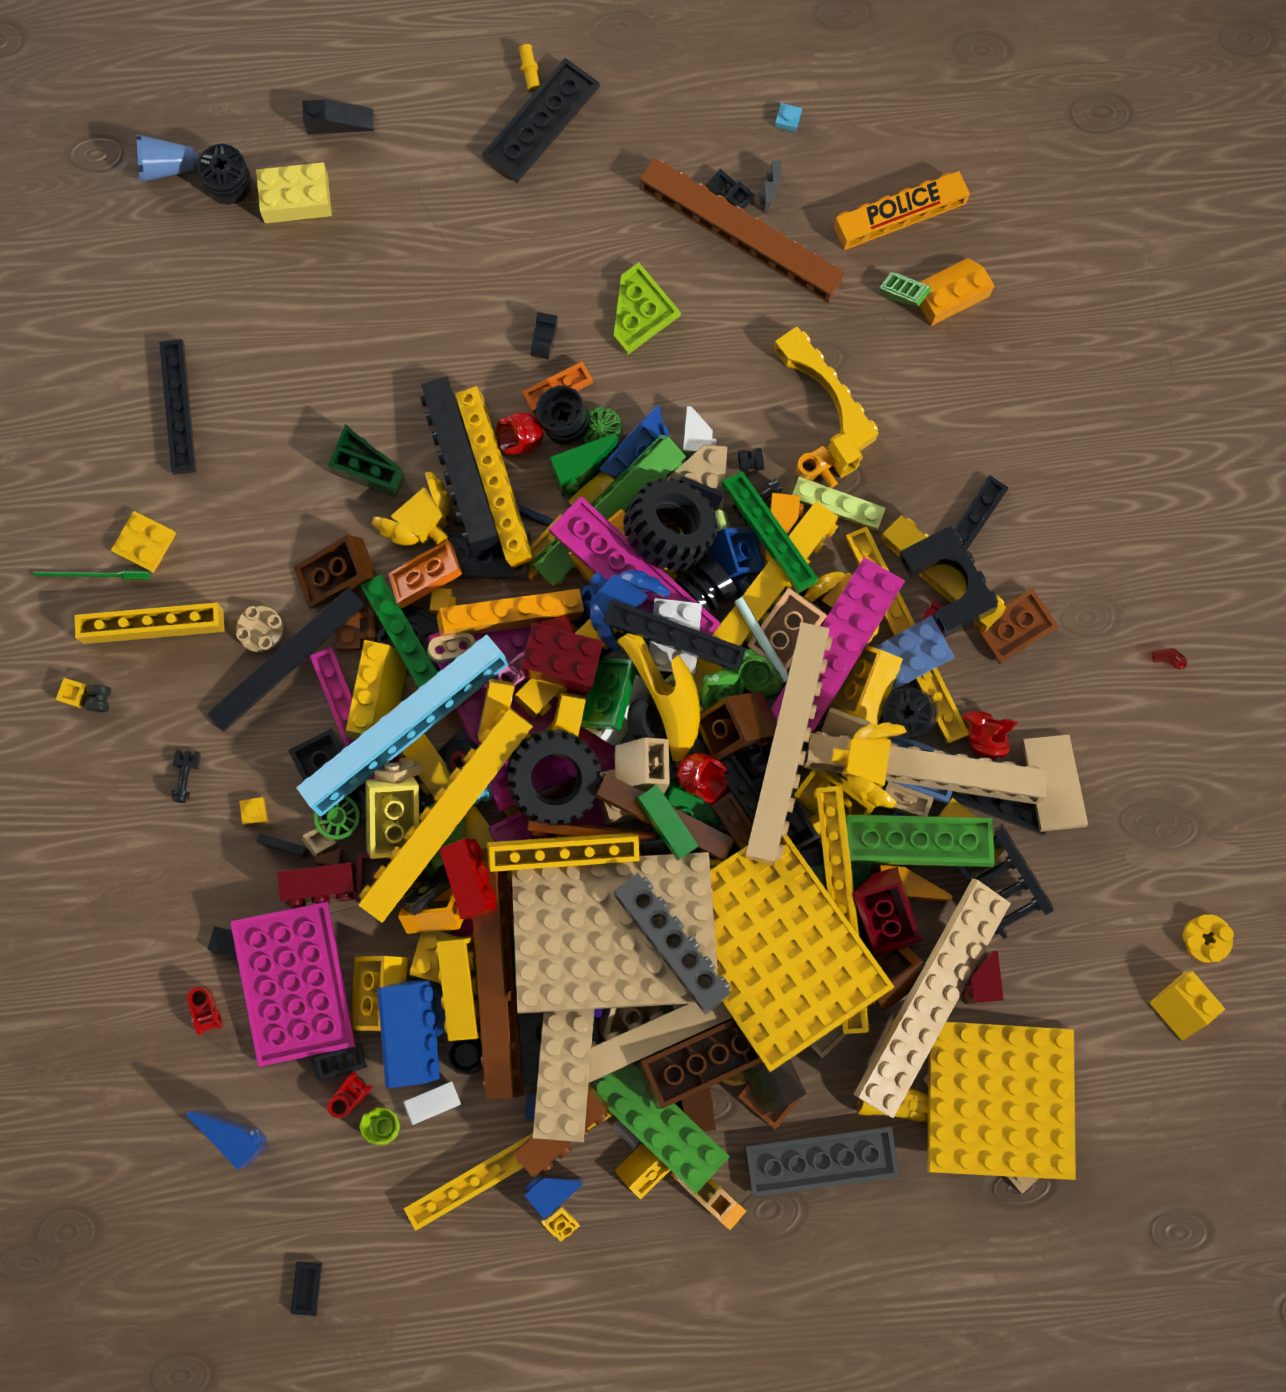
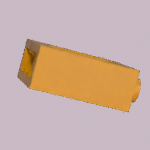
M422 882L413 883L409 892ZM451 887L433 901L450 900L446 908L426 909V906L415 916L401 908L398 917L407 934L460 929L464 919H460Z

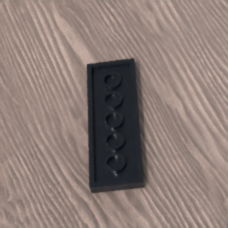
M564 58L484 150L482 158L518 183L599 89L600 82L567 58Z

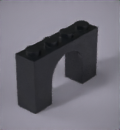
M951 526L902 550L899 556V560L910 578L937 565L953 567L963 576L966 583L965 594L960 599L937 610L934 615V620L945 638L995 613L998 607L997 596L992 590L989 591L987 588L984 574L981 571H977L970 551H965L962 546V537L958 531L954 532Z

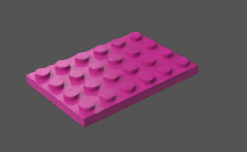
M328 901L230 922L258 1067L356 1046Z

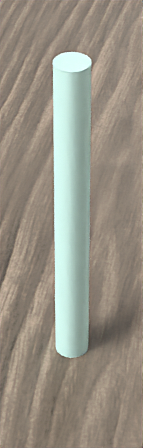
M743 597L735 601L736 606L768 659L773 664L777 674L783 679V683L787 682L789 673Z

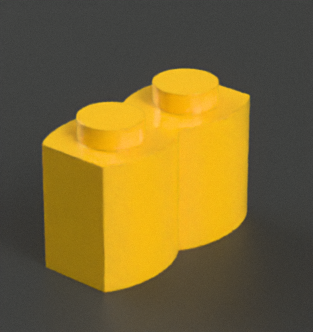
M838 433L830 439L831 443L827 448L833 459L834 469L840 478H843L859 467V462L863 456L848 433Z

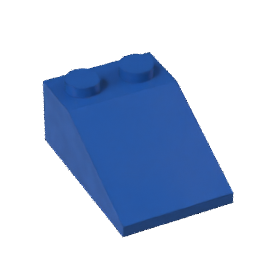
M203 1110L190 1111L187 1114V1117L237 1170L248 1167L269 1146L265 1142L267 1137L258 1128L254 1130L252 1127Z

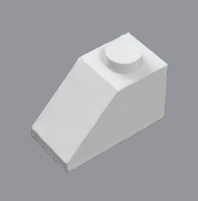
M687 406L683 454L686 456L685 458H690L703 445L716 446V439L712 438L713 430L692 407Z

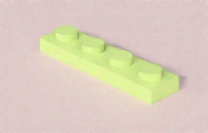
M802 477L798 478L792 494L800 496L801 504L811 507L817 501L839 516V518L864 527L867 526L875 531L878 530L886 509L885 507Z

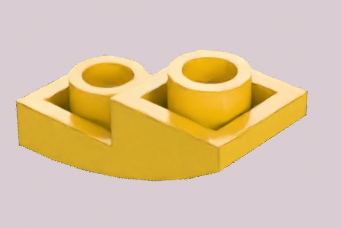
M599 473L568 502L573 505L582 496L590 504L615 479L610 475Z
M563 1206L557 1208L542 1221L546 1229L554 1237L556 1236L560 1242L570 1236L580 1226L577 1220Z

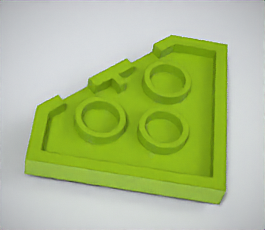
M639 262L621 275L614 327V340L629 355L681 316L679 309Z

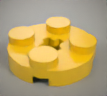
M1200 915L1190 920L1184 928L1183 941H1185L1186 951L1193 959L1199 962H1219L1232 949L1234 932L1218 916ZM1210 933L1212 934L1213 943L1206 945L1205 939L1202 936L1203 934L1207 935Z

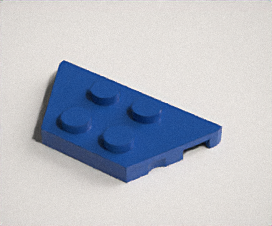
M658 405L645 416L598 467L597 470L599 472L617 478L661 434L669 436Z

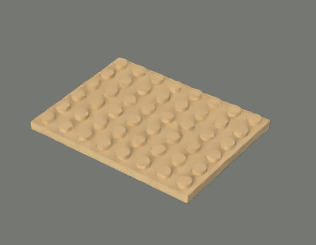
M709 852L689 853L678 861L671 854L639 856V861L512 870L518 1014L695 1003L614 897V890L637 873L642 878L646 876L654 887L652 892L657 898L661 896L669 906L667 909L672 918L674 916L679 918L684 925L682 931L687 937L692 936L700 947L698 949L699 953L703 958L705 956L709 957L715 966L713 971L718 976ZM645 897L637 899L636 904L641 908H646L649 906L650 901ZM655 917L651 920L652 925L656 928H661L665 925V921L661 917ZM670 937L666 941L667 945L671 948H677L681 944L677 937ZM685 957L682 959V964L686 968H693L696 965V961L692 957ZM700 977L697 980L701 988L706 989L712 985L711 980L707 977Z

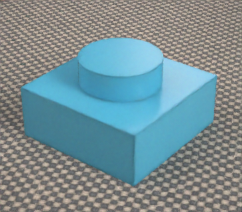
M781 103L775 127L796 132L802 108Z

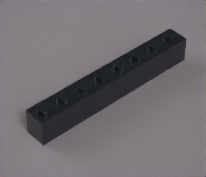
M448 377L422 383L423 393H420L419 396L423 407L428 406L429 412L425 413L428 425L434 426L435 432H431L435 446L440 445L441 451L437 452L441 466L446 465L447 471L443 472L447 486L452 484L454 490L449 493L453 506L458 504L460 510L455 512L459 526L464 525L466 532H462L465 545H470L473 553L499 546L496 529Z

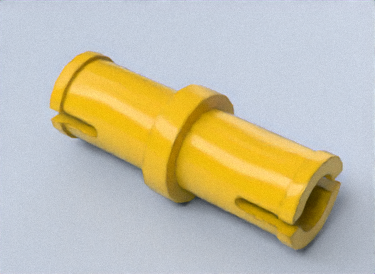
M524 44L518 47L522 63L521 73L525 76L527 91L535 92L541 86L537 74L538 64L534 61L532 45Z

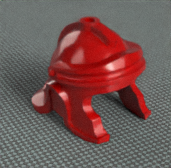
M983 711L968 712L961 717L969 725L970 747L978 758H989L995 761L997 757L1004 758L1009 753L1011 745L1008 743L1007 733L1013 730L1014 726L1018 724L1017 721L1012 719L996 720L993 719L990 713Z

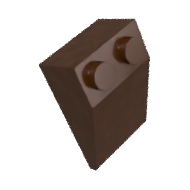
M350 535L342 537L294 566L302 592L310 609L335 600L348 587L353 592H357L362 589L360 585L377 576L363 538Z

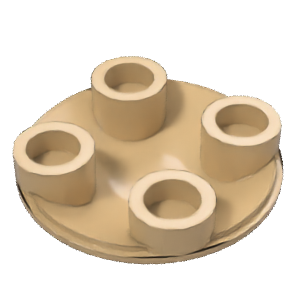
M266 606L248 607L240 615L236 624L238 640L245 648L254 652H265L274 648L283 635V622L280 616L273 609Z

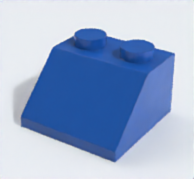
M724 528L717 532L713 544L707 550L709 556L725 570L733 582L737 581L740 577L744 578L746 575L750 577L759 575L765 567L753 529Z
M545 1175L541 1179L537 1176L526 1186L528 1191L524 1196L545 1219L583 1185V1180L578 1177Z

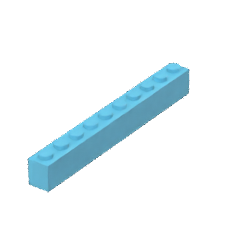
M485 635L467 651L459 655L446 668L440 670L426 684L420 686L415 693L402 701L390 713L383 716L369 730L363 732L349 746L343 748L338 755L326 762L312 776L306 778L297 787L298 791L310 808L320 817L365 782V780L375 774V770L382 768L484 686L489 678L495 677L511 663L490 637Z

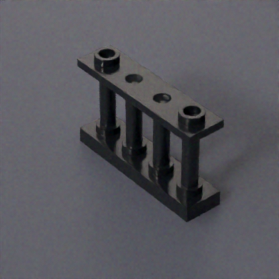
M1001 824L994 828L995 836H993L994 850L1004 847L1008 854L1005 857V861L975 878L967 866L953 867L957 873L962 872L969 884L972 878L984 884L1009 869L1018 870L1021 875L1018 878L1019 881L997 894L1007 899L1023 889L1025 891L1029 889L1034 897L1031 898V902L1003 917L995 931V935L1000 934L1005 939L1007 938L1005 927L1035 910L1038 912L1042 910L1047 915L1054 911V906L1006 828Z

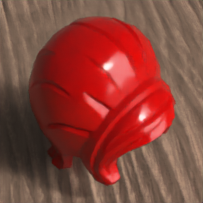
M518 412L499 420L496 426L499 447L506 454H530L536 451L543 441V427L538 418L531 413Z
M697 752L693 753V755L690 754L678 766L677 780L681 788L689 794L701 797L710 804L720 798L726 791L728 779L723 771H726V767L719 760L705 753Z

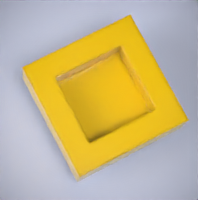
M64 678L56 701L81 709L87 685Z
M264 797L239 801L242 824L244 826L268 822Z

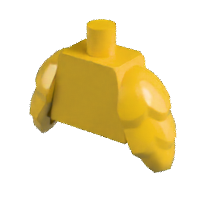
M425 472L431 496L423 487L391 515L393 521L386 518L373 517L371 524L379 531L380 535L391 539L393 543L399 545H414L417 542L424 545L431 539L439 545L447 540L448 535L442 529L448 524L445 518L450 512V495L445 490L443 481L438 479L433 472Z
M843 572L825 574L819 578L817 584L808 588L807 593L803 597L812 603L828 593L822 601L833 607L851 579L852 574L849 572L847 574ZM879 625L876 628L870 640L868 641L867 646L870 644L873 637L878 634Z
M890 722L872 723L862 727L855 733L853 739L847 743L846 750L833 748L831 762L844 764L843 776L847 778L849 788L859 799L867 800L876 807L893 808L897 804L894 798L881 788L885 785L891 740L888 738L906 733L907 731L904 726Z

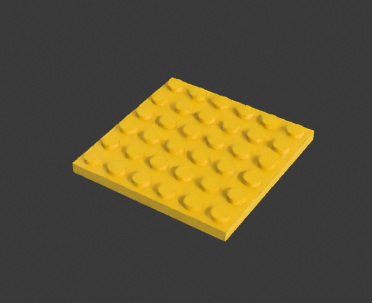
M946 1022L928 1054L927 1172L1076 1180L1074 1030Z

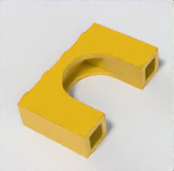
M488 679L478 729V738L486 729L492 730L496 724L493 720L501 709L506 711L510 707L514 691L513 682ZM560 691L554 719L546 729H561L578 736L586 702L584 696ZM527 733L524 739L527 740L531 735ZM553 754L556 757L567 758L563 755Z

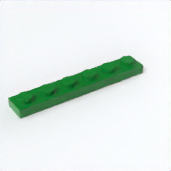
M743 471L723 480L722 487L797 594L817 584L818 577Z
M380 574L360 586L419 688L436 676L437 671Z

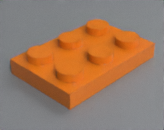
M447 539L391 571L388 575L396 602L402 609L462 575L453 546Z

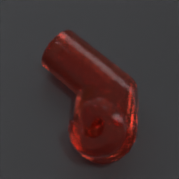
M1174 648L1153 651L1151 653L1154 663L1166 661L1179 670L1186 668L1188 663L1186 657Z

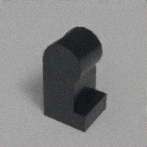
M537 312L531 357L550 359L558 328L557 315Z

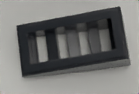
M361 1044L311 1058L317 1082L367 1068ZM351 1051L355 1052L358 1064L356 1066H353L350 1055ZM341 1054H345L348 1068H343ZM334 1056L338 1071L335 1072L333 1070L330 1058ZM325 1059L328 1074L323 1073L320 1060Z

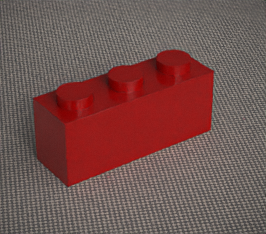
M462 839L440 848L460 919H473L496 910V895L490 887L489 873L483 864L482 850L476 839Z

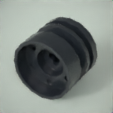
M223 143L212 145L203 151L199 156L197 169L211 199L225 205L237 204L245 199L250 193L252 179L240 151L232 145Z
M558 385L549 388L539 398L536 406L537 418L553 442L559 445L570 446L586 437L591 427V416L582 397L575 389L569 386Z
M708 555L703 556L693 566L697 576L687 570L684 572L685 578L679 576L675 580L694 600L701 603L702 607L710 614L711 610L715 611L718 608L714 597L725 603L737 592L729 575Z
M909 687L900 688L887 698L883 708V716L885 722L905 727L907 732L899 736L919 738L929 734L936 726L939 711L938 705L931 695L925 691ZM910 707L914 711V715H911L908 719V715H904V711L909 710Z

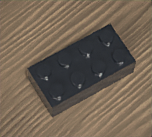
M331 728L288 751L304 781L318 771L326 762L338 755L343 747L336 733ZM362 785L347 795L359 808V826L366 822L365 790ZM342 799L339 802L340 806L344 804L347 800ZM350 803L344 810L348 812L354 807ZM356 812L348 817L356 820ZM327 815L321 816L323 821L327 820ZM347 820L344 825L351 829L354 823ZM332 827L330 835L336 834L337 827ZM341 827L340 835L348 832L343 827Z

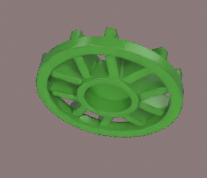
M346 796L344 799L347 801L340 806L338 803L336 807L326 812L324 815H327V820L319 821L318 814L314 812L316 828L322 835L330 839L339 840L350 836L357 829L360 821V811L357 804L350 797ZM351 803L354 808L346 812L344 809ZM356 812V820H353L348 816ZM347 820L354 823L351 829L344 825ZM329 824L326 832L320 825ZM332 827H337L336 834L330 835ZM341 827H343L348 832L340 835Z

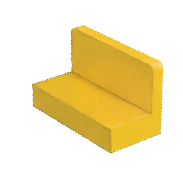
M643 1143L615 1169L616 1174L640 1200L670 1171Z

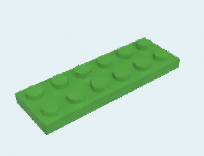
M846 815L851 863L993 867L995 864L992 818Z
M633 1063L591 1083L594 1089L610 1105L608 1110L695 1194L730 1157L675 1103L663 1109H656L640 1070Z

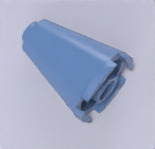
M136 135L139 182L194 171V166H197L198 152H193V147Z

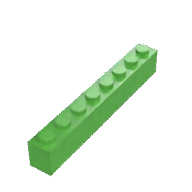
M661 434L590 505L607 520L620 509L625 512L642 486L652 480L657 481L658 479L665 478L671 471L674 472L679 469L683 464L682 460L686 456L669 436ZM556 538L534 558V561L529 563L552 586L562 583L567 577L566 573L572 568H576L568 554L570 551Z

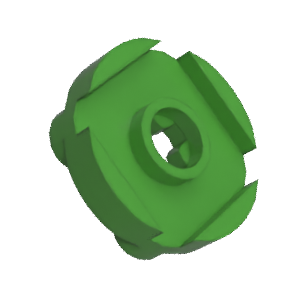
M730 669L721 670L715 674H708L702 680L703 686L699 692V702L707 710L725 697L741 695L744 691V682L735 671Z

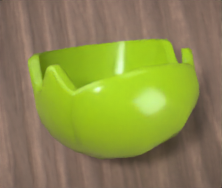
M376 1107L362 1116L359 1128L365 1140L376 1146H383L389 1144L398 1136L400 1122L398 1116L392 1110Z

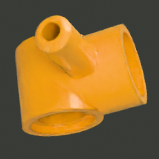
M824 446L811 453H805L799 458L796 467L798 478L802 477L813 481L821 474L830 488L835 487L838 483L829 471L834 462ZM810 464L814 467V470L806 471L803 465Z

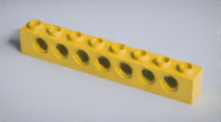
M477 386L458 392L455 395L506 561L512 568L534 561L484 396Z

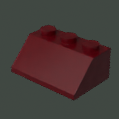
M898 867L873 874L853 892L854 900L875 955L922 942L919 925Z

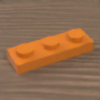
M582 361L523 390L522 395L533 414L536 412L539 398L549 388L559 385L569 386L579 391L593 384V379Z

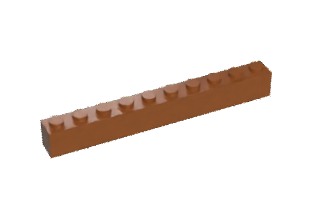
M654 158L641 176L640 189L825 302L829 303L841 285L845 273L839 266L829 264L818 253H811L798 241H791L781 231L768 227L763 220L753 218L739 206H733L725 197L715 195L705 185L697 184L690 180L687 174L677 172L667 162Z
M482 848L481 857L489 873L488 880L491 889L496 895L495 903L497 906L496 910L473 918L474 930L472 939L475 943L474 965L477 971L476 990L479 998L478 1016L480 1017L481 1026L479 1038L482 1043L483 1053L481 1064L484 1068L483 1090L486 1094V1100L524 1096L508 877L507 871L490 872L488 867V849Z

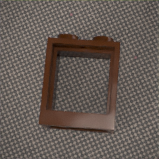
M908 946L873 956L885 974H888L902 963L907 967L906 970L890 980L894 985V989L872 1003L873 1006L877 1004L883 1011L909 994L925 965Z

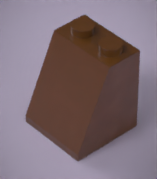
M763 691L725 697L700 714L699 730L711 757L720 760L769 743L774 739L777 722Z

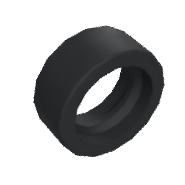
M653 697L638 698L631 702L628 708L627 722L634 739H664L666 737L665 727ZM646 709L651 718V730H649L646 723Z

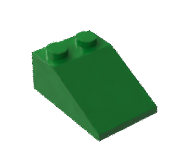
M616 433L550 457L552 474L561 496L566 494L567 496L575 495L599 472L597 470L598 467L617 448Z

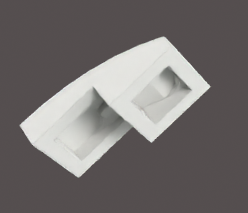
M453 1082L403 1102L411 1125L461 1105Z

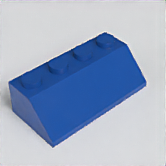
M408 980L377 988L385 1087L394 1088L425 1084L440 1079L432 981Z

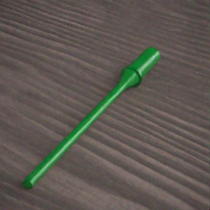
M127 569L118 573L33 572V576L118 577L127 581L150 580L151 572Z

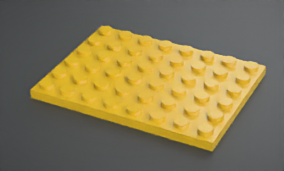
M782 835L780 845H784L781 860L776 859L775 865L746 859L748 848L746 846L710 870L718 977L723 976L731 987L729 989L730 997L722 1003L769 1073L894 989V985L788 835Z

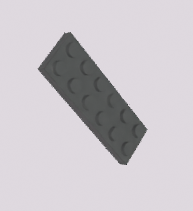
M891 1126L745 1146L752 1197L900 1177Z

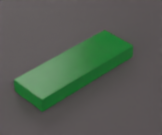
M655 785L636 798V801L677 861L698 847V844L658 785Z

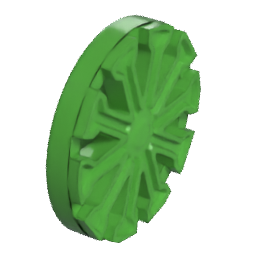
M601 407L590 411L591 421L594 424H591V430L583 438V441L587 444L609 436L611 433H616L618 442L623 432V424L618 414L609 408ZM597 414H598V421L594 418V416L597 415Z

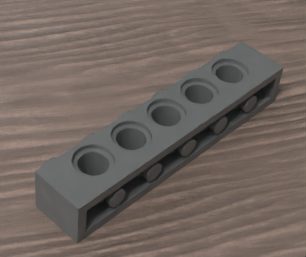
M637 873L614 890V897L701 1011L707 1015L730 997L729 989L731 987L723 976L718 977L713 971L715 966L709 957L705 956L703 958L699 953L698 949L700 947L692 936L687 937L682 931L684 925L677 916L672 918L667 911L669 906L661 896L658 898L652 892L654 887L646 876L642 878ZM645 897L650 901V904L646 908H641L636 904L637 899ZM655 917H661L664 919L665 925L661 928H656L652 925L651 920ZM670 937H677L681 944L677 948H671L667 945L666 941ZM692 957L696 961V965L693 968H686L682 964V959ZM700 977H707L711 980L712 985L704 989L698 985L697 980Z

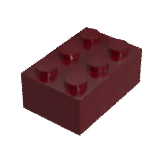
M533 622L519 675L589 693L593 686L603 641Z
M351 862L277 872L280 901L292 908L306 906L307 902L317 904L328 901L330 904L331 899L349 902L354 901V896H356L357 867Z

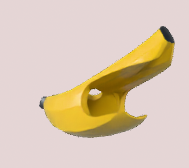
M623 634L617 638L616 642L636 666L656 703L665 727L673 767L678 768L680 762L691 751L699 730L700 705L693 676L684 660L677 655V657L671 660L676 685H669L664 681L644 639L633 634Z

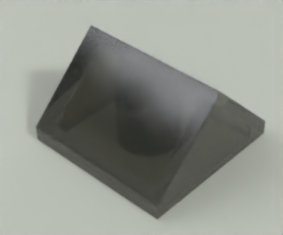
M791 1059L770 1073L763 1062L742 1071L762 1115L785 1107L806 1095V1091Z

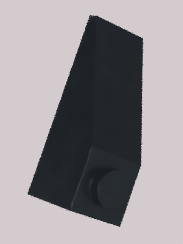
M325 99L302 100L303 123L307 134L374 131L372 108Z

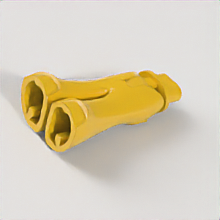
M910 1088L894 1117L928 1123V1095ZM859 1098L857 1114L886 1115Z

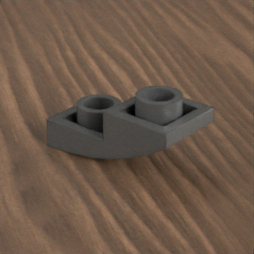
M781 160L772 161L771 169L767 170V182H764L763 191H759V203L764 205V213L770 211L777 195L781 174Z

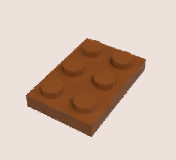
M1033 588L1006 604V609L1002 616L985 633L979 627L973 625L998 664H1001L1059 627Z

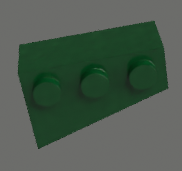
M344 425L328 463L331 474L396 497L404 479L402 469L383 453L371 446L363 437L361 438L351 430L348 425Z

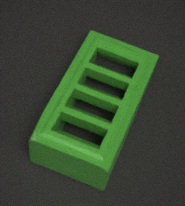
M891 272L880 286V290L886 300L919 306L931 291V287L901 274Z

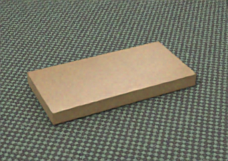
M1070 735L1023 739L1022 746L1026 766L1034 765L1038 766L1039 769L1047 770L1045 799L1038 805L1034 804L1039 831L1087 827L1088 820Z

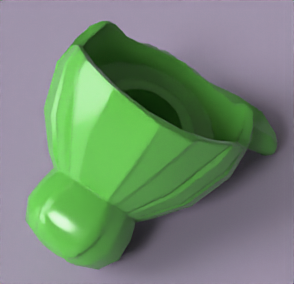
M746 649L740 670L738 671V675L743 680L746 689L751 691L750 693L763 691L765 697L775 695L781 691L783 679L777 674L773 664L766 657L758 655L755 650Z

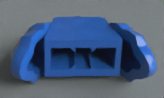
M627 570L619 576L614 574L609 580L597 572L589 581L598 590L592 598L594 603L590 609L592 627L598 633L600 640L607 644L613 652L620 651L612 627L602 623L609 601L613 599L638 608L648 597L641 590L669 597L670 590L661 583L660 579L649 576L644 571Z

